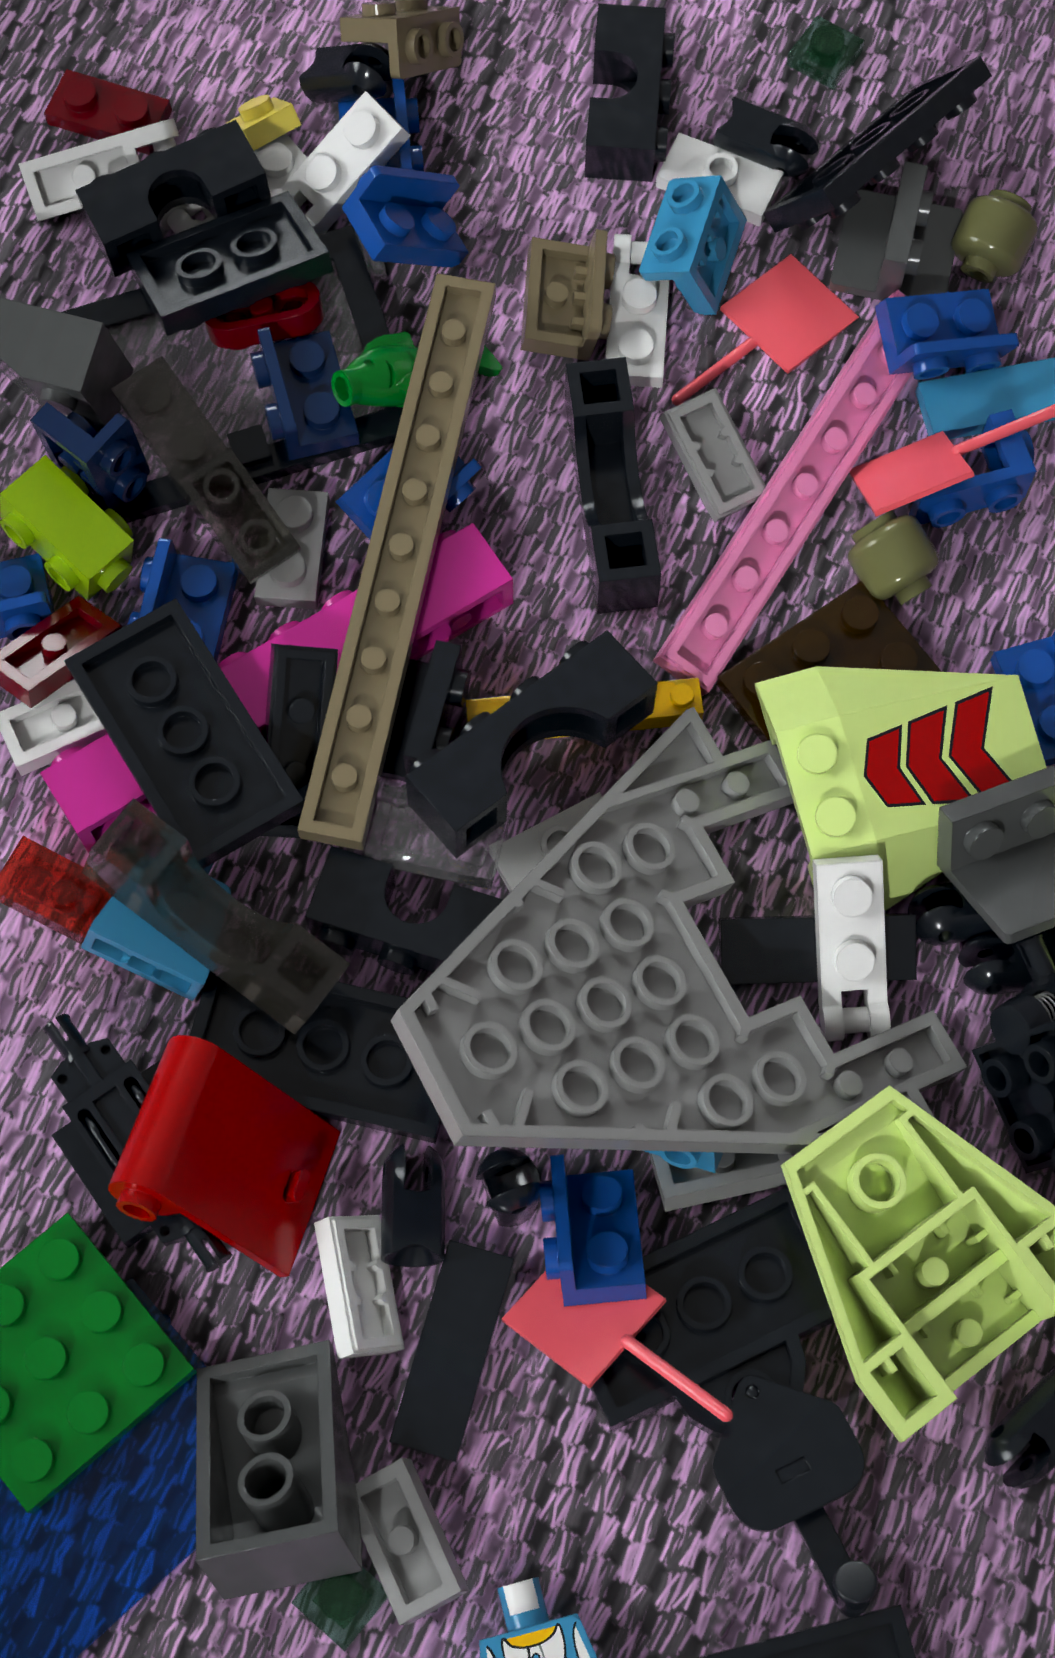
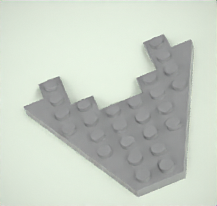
M695 707L685 710L404 1002L390 1020L454 1146L797 1154L889 1085L934 1117L921 1092L957 1076L967 1068V1065L934 1010L836 1053L832 1051L801 995L748 1017L687 908L725 894L735 883L708 834L793 804V799L779 750L776 745L771 744V740L723 756Z

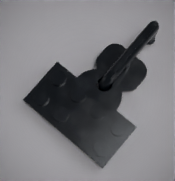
M787 1186L643 1256L646 1284L665 1297L667 1302L639 1332L635 1339L730 1408L733 1412L732 1420L729 1422L721 1421L626 1349L590 1389L611 1432L675 1402L692 1425L715 1438H721L713 1461V1473L735 1517L746 1527L759 1532L776 1531L794 1522L838 1610L843 1615L854 1618L863 1614L877 1591L878 1579L870 1565L862 1561H851L824 1506L849 1494L858 1485L864 1470V1455L842 1410L831 1401L803 1392L806 1358L800 1339L835 1321ZM735 1389H736V1392H735V1395H734V1398H733V1401H732V1394L734 1393V1391H735Z

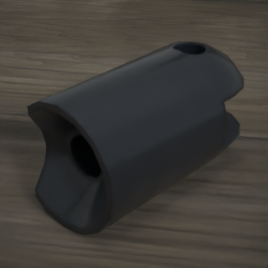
M369 42L317 48L314 62L299 77L300 86L304 94L316 103L357 101L365 91L374 98L382 97L387 92L384 81L392 80L390 76L389 51L381 45Z
M734 96L732 98V116L728 122L717 128L713 145L773 170L783 171V177L796 178L807 173L809 170L808 163L800 154L813 155L819 150L817 138L812 130L800 122Z
M952 882L924 887L912 897L909 903L908 913L916 915V936L927 944L934 946L966 942L979 935L995 933Z
M1055 927L1012 944L1004 943L996 933L979 935L970 939L964 944L958 955L961 965L964 967L973 966L966 972L963 978L964 984L975 993L982 995L1021 992L1029 982H1032V979L1015 945L1042 934L1055 964Z
M401 1144L389 1153L383 1165L381 1261L399 1267L437 1265L445 1261V1164L439 1153L430 1145L427 1146L423 1160L422 1191L417 1192L404 1188L406 1153L405 1146Z
M504 1148L487 1155L479 1165L475 1178L482 1181L489 1201L485 1205L493 1210L499 1226H519L531 1219L538 1209L541 1187L538 1169L530 1157L520 1150Z
M1055 1366L991 1431L985 1443V1462L988 1466L994 1467L1010 1461L1028 1443L1031 1444L1003 1474V1483L1008 1487L1024 1489L1034 1486L1042 1481L1055 1467Z

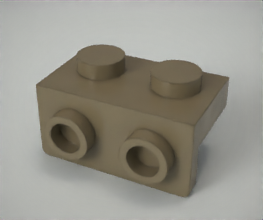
M427 0L374 1L361 3V14L340 17L341 42L388 43L390 76L393 79L410 78L461 65L464 34L460 25L459 7L428 6Z
M595 229L589 246L532 237L527 254L521 336L522 351L589 361L598 339L606 340L608 338L612 321V304L604 303V289H610L615 270V254L607 253L608 231Z

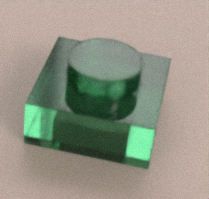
M817 15L789 51L786 65L834 90L861 55L865 40Z
M362 1566V1571L308 1582L291 1603L343 1651H347L388 1598L381 1582Z

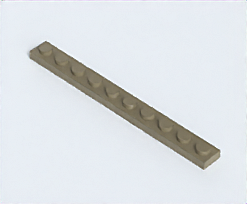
M436 274L298 826L300 839L364 851L495 304L496 283Z

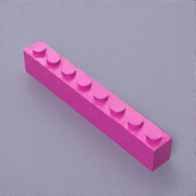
M474 523L457 532L449 530L439 535L410 659L418 660L434 650L436 640L448 642L513 604V578ZM346 590L337 593L323 605L321 611L301 622L291 621L280 626L271 634L269 641L248 653H234L218 664L263 737L265 733L271 643L338 649V670L357 590L353 592ZM107 733L85 747L75 746L63 751L54 758L50 767L40 772L88 853L155 814Z

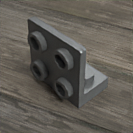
M1054 766L939 807L937 866L1006 944L1015 943L1055 927Z

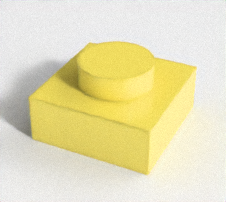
M261 95L245 102L238 108L240 115L226 122L227 124L237 120L253 151L301 126L292 103L275 97L270 98L269 95Z

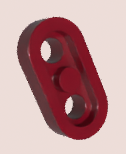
M309 282L259 300L248 308L233 310L204 323L209 338L214 345L230 350H243L252 345L259 344L257 329L269 327L273 341L309 335L322 323L325 311L319 289L316 285Z

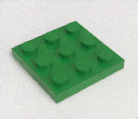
M68 1212L0 1268V1478L26 1512L34 1514L197 1373V1370Z

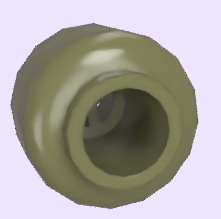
M996 189L991 190L988 195L973 198L967 205L951 239V247L955 251V256L962 262L960 269L965 275L983 283H991L995 276L999 278L1011 277L1021 269L1038 232L1036 219L1031 215L1032 207L1026 200L1014 193Z
M891 510L851 535L855 545L848 552V562L859 580L863 582L874 598L884 601L895 595L900 605H903L933 586L927 575L936 569L940 556L921 524L914 516L908 514L897 517L895 512Z

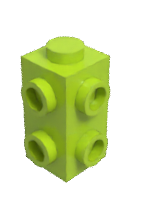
M44 455L0 493V516L2 518L0 524L15 544L23 549L31 546L46 561L44 563L46 571L61 588L68 592L74 588L89 601L101 589L106 593L113 591L131 573L133 569L130 565L134 540L131 538L133 533L126 521L117 512L110 508L103 511L88 496L89 490L77 474L65 466L61 469L58 468Z

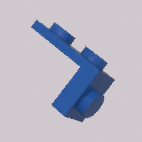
M1012 409L990 414L982 434L1016 420ZM1022 430L981 447L990 472L975 475L972 478L913 501L909 515L914 516L920 524L930 522L932 527L941 528L958 522L966 513L988 508L991 513H1000L1017 506L1025 498L1037 472L1033 463V442L1027 430Z

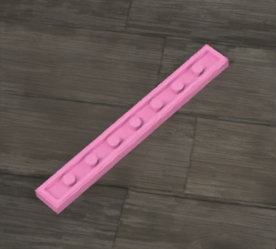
M897 289L888 298L906 295ZM877 316L653 659V662L678 680L699 678L702 696L708 694L716 683L718 676L723 672L912 375V373L889 375Z

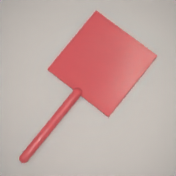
M790 254L720 306V310L749 338L675 393L671 401L676 406L682 404L757 346L789 374L857 320L859 316Z
M1055 404L956 445H953L944 431L938 432L858 465L850 470V476L877 517L974 477L973 470L962 455L1054 418Z
M545 1271L502 1318L503 1323L589 1389L626 1349L721 1421L729 1422L733 1418V1412L730 1408L635 1339L639 1332L667 1302L665 1297L647 1284V1299L564 1307L561 1280H547Z

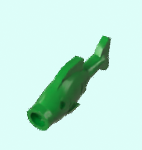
M401 332L377 337L366 345L363 353L354 359L346 369L334 372L331 386L337 402L343 407L357 404L374 407L403 408L418 348H415L411 335L408 332ZM484 345L478 374L488 377L497 376L502 370V365Z

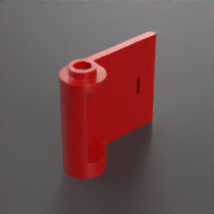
M177 1035L171 1037L167 1043L112 1175L108 1190L118 1200L116 1207L129 1217L151 1222L155 1221L158 1215L182 1214L277 1276L289 1277L341 1132L219 1046L198 1037Z

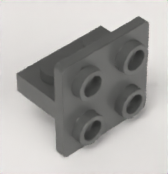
M905 161L896 196L862 189L857 190L861 200L845 212L829 283L831 290L877 300L888 298L897 289L906 296L947 293L955 251L951 247V239L963 216V212L958 208L932 203L934 192L923 190L928 165Z

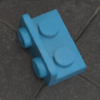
M721 175L675 178L669 181L639 268V272L645 281L674 280L677 289L682 293L693 312L702 315L717 314L747 222Z

